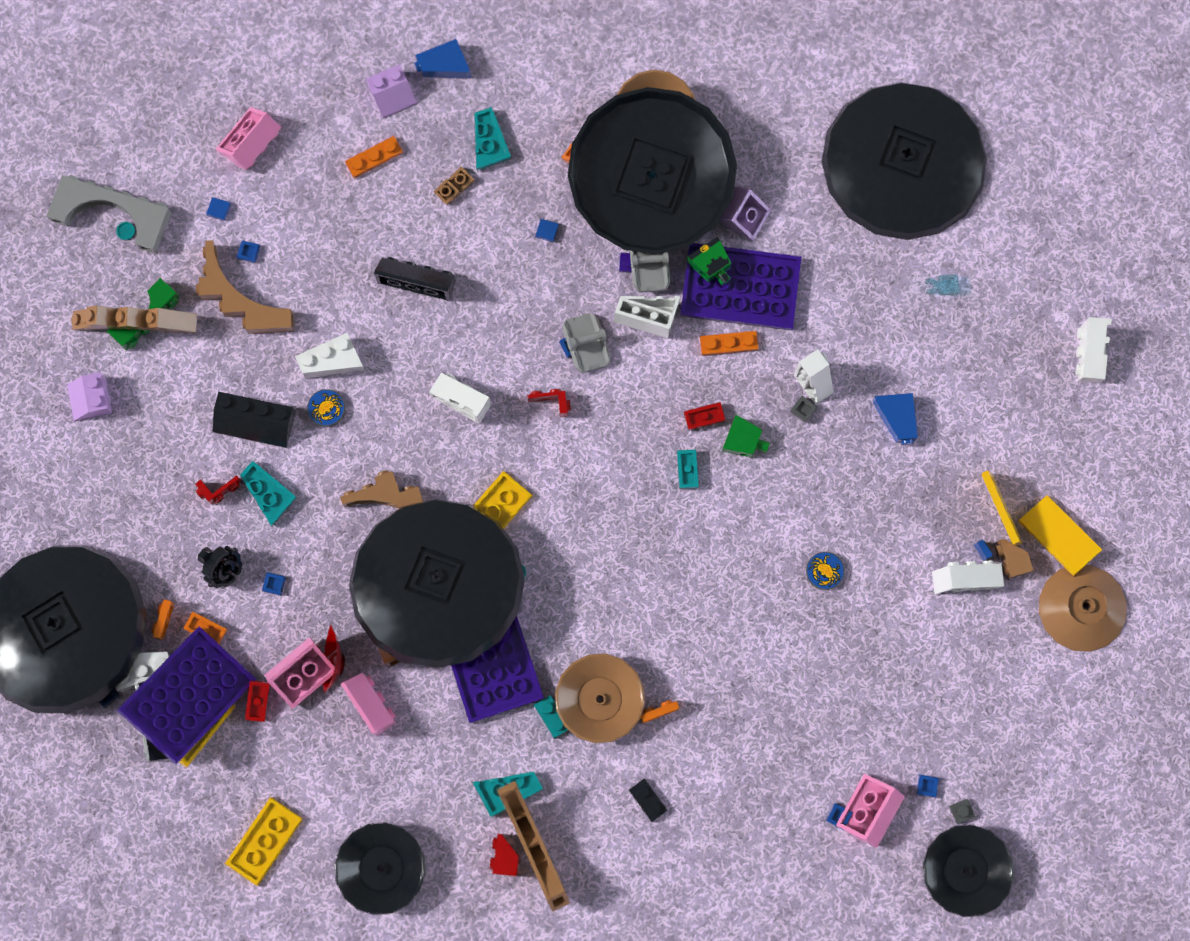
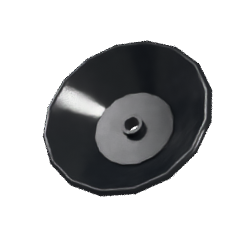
M387 822L367 824L353 831L340 846L334 863L335 881L343 898L357 910L372 915L392 914L409 905L420 892L426 874L424 854L417 840L404 828ZM379 865H384V872L378 871Z
M976 825L954 826L940 833L928 847L923 862L924 883L932 899L947 912L962 917L983 916L997 909L1009 895L1014 879L1013 860L1004 842L990 830ZM964 867H967L969 869V873L967 875L963 873Z

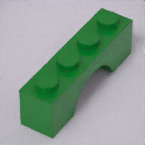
M161 278L147 290L150 299L148 309H171L176 306L180 298ZM108 329L106 332L127 351L129 348H134L138 343V339L142 335L148 334L150 330Z

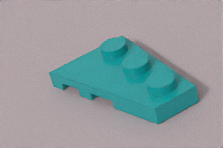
M492 107L474 113L476 171L510 160V152Z
M253 460L240 474L272 527L297 497Z
M534 771L472 782L491 818L506 810L497 789L515 781L524 800L543 790Z

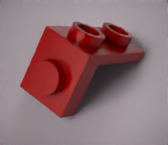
M552 389L547 393L533 391L527 395L528 402L558 399L560 417H568L567 411H571L570 400H566L565 391H561V389Z
M235 476L212 494L200 479L195 483L198 488L196 493L202 500L206 498L211 505L213 503L218 504L225 498L224 495L227 492L237 490L240 487L239 483L242 481L238 476Z

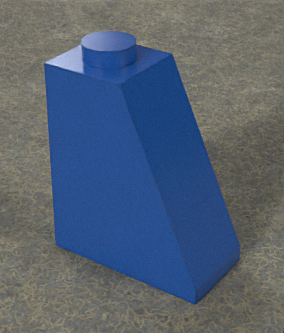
M457 39L415 55L416 62H414L417 73L421 72L424 78H471L470 69Z
M913 393L874 396L873 405L895 442L902 445H912L918 438Z

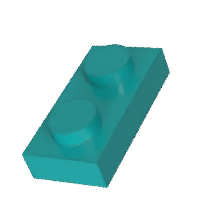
M696 449L677 450L679 489L699 488Z
M551 695L534 704L535 709L554 739L568 731L556 711V703Z

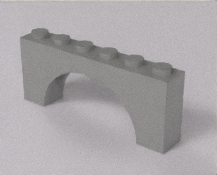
M73 175L68 177L61 176L46 216L51 222L68 227L78 213L89 207L98 205L113 206L123 210L133 218L137 230L135 244L138 249L154 254L157 253L171 215L167 205L160 202L156 204L151 203L149 199L139 197L138 199L125 191L121 193L115 192L113 188L108 186L102 188L92 181L87 180L83 182Z

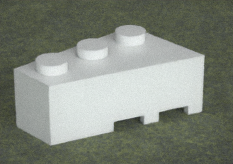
M620 296L614 315V322L668 338L677 312L680 296H674V298H662V296H656V298Z
M1088 317L1078 328L1077 339H1080V346H1077L1076 357H1079V364L1076 365L1075 374L1078 376L1079 382L1102 383L1105 380L1108 355H1106V343H1109L1110 337H1107V326L1111 325L1112 319Z
M348 333L295 356L305 378L365 371Z
M818 349L799 361L794 373L795 378L815 405L834 393L828 364L829 360Z
M441 373L429 391L430 396L480 424L491 406L488 396L474 390L466 383L462 384L448 373L446 375Z
M993 560L983 561L982 564H976V561L965 562V565H959V562L947 563L946 567L932 571L935 594H941L946 591L956 593L966 590L979 591L1004 587L1001 563L994 564Z
M169 652L139 653L128 676L116 686L117 691L123 693L134 689L135 683L145 682L171 654Z

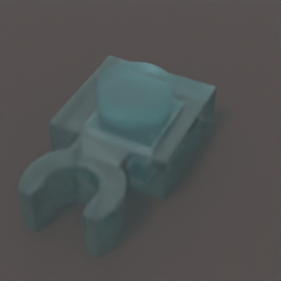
M958 274L939 275L938 281L931 278L925 281V284L933 286L932 289L926 290V294H933L935 291H939V295L942 296L955 295L960 292Z

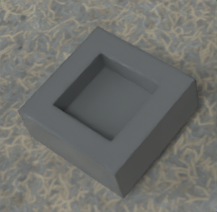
M801 396L790 412L805 423L817 407Z
M968 798L949 806L956 824L975 817Z

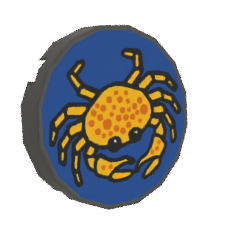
M323 389L315 392L310 397L307 404V412L310 419L316 425L332 427L343 419L345 403L342 396L336 391Z
M831 552L816 553L806 565L807 580L813 587L819 590L834 589L841 583L844 577L845 569L843 562Z

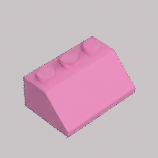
M250 107L216 150L238 167L247 170L255 163L258 155L266 150L267 144L278 135L281 126L266 112Z
M309 637L264 676L286 703L294 709L334 674L335 666Z
M361 673L341 683V686L372 734L377 736L396 723L394 720L396 715L391 708L387 709L383 704L386 700L380 691L376 693L372 687L375 683L370 675L365 676L364 673Z
M864 774L836 826L877 849L905 796L894 787ZM851 811L853 813L845 826L843 822L848 812Z

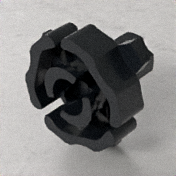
M220 546L214 551L208 547L201 550L198 554V561L203 564L202 574L205 575L203 580L208 583L209 587H228L235 582L236 578L229 572L231 571L235 575L241 573L243 564L240 560L241 555L238 553V549L229 546L222 548Z

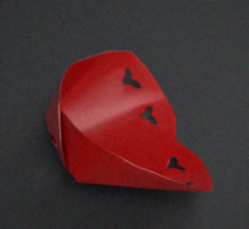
M331 624L326 638L324 654L326 657L331 655L329 660L333 665L334 657L337 656L334 674L323 683L324 692L335 684L343 673L345 666V656L341 651L337 635Z

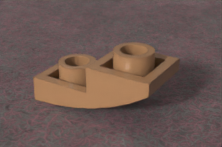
M461 166L449 179L446 178L434 193L448 205L468 188L475 179Z

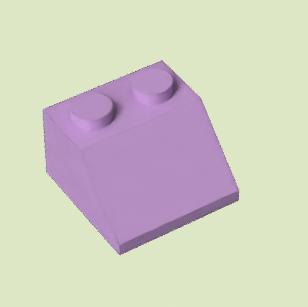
M400 64L366 78L368 88L382 118L416 104Z
M734 187L733 198L719 221L727 228L754 241L771 209L750 189Z
M101 372L81 376L67 384L74 421L112 413L106 378Z

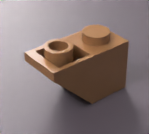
M1005 539L997 542L995 550L997 556L1002 559L1003 564L1001 565L1004 576L1007 575L1008 579H1012L1034 571L1027 551Z

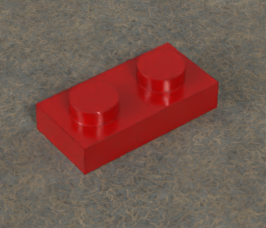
M721 402L683 412L688 431L725 422Z
M250 680L245 720L265 722L269 682Z

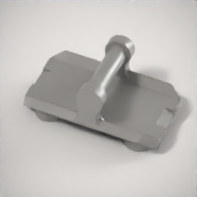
M630 251L633 286L637 292L667 290L671 282L668 252L651 254Z
M587 313L582 316L566 319L562 329L576 369L582 374L608 366L611 355L606 343V332L604 328H601L598 317Z

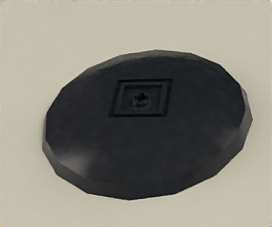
M898 82L869 88L842 107L826 132L821 162L828 191L849 219L875 235L911 240L940 234L967 215L983 189L987 157L979 128L959 103L933 87ZM906 150L910 151L909 154L912 156H908V158H905V154L902 152H906Z
M646 87L615 95L587 117L572 142L567 176L575 207L596 234L624 250L660 254L690 246L716 227L733 198L737 162L729 133L709 107L680 91ZM655 171V175H657V178L654 177L652 180H650L649 175H647V173Z
M433 499L402 506L374 525L355 553L349 589L355 618L375 646L403 663L442 668L472 661L501 641L519 613L525 578L518 548L497 520L467 503ZM438 572L440 579L436 578L435 581H432L430 575Z
M54 545L20 559L0 577V693L6 700L34 713L68 714L101 701L128 676L143 647L146 610L137 581L115 557L87 545ZM52 619L57 621L56 627L50 626Z

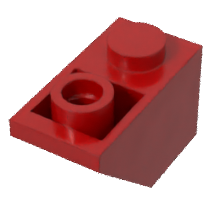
M497 834V838L493 837L492 849L495 850V857H491L489 869L493 870V874L517 876L519 855L502 834Z

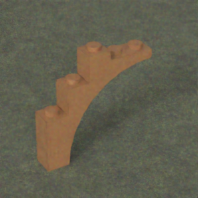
M206 240L205 247L202 249L203 258H206V265H203V274L206 277H199V283L196 284L197 295L202 300L222 299L219 301V309L225 317L245 316L242 318V325L248 334L294 332L292 310L261 305L238 292L222 273L217 257L216 244L213 240Z
M96 305L87 307V309L73 311L71 322L72 330L78 331L134 329L188 334L196 332L197 313L162 308H112Z
M388 470L379 472L378 476L374 477L376 485L367 484L362 487V490L356 492L350 490L343 493L344 496L340 497L344 507L376 503L399 509L405 505L424 502L418 486H407L400 492L393 471L389 472Z
M514 781L497 789L552 912L570 904L558 873L516 782Z

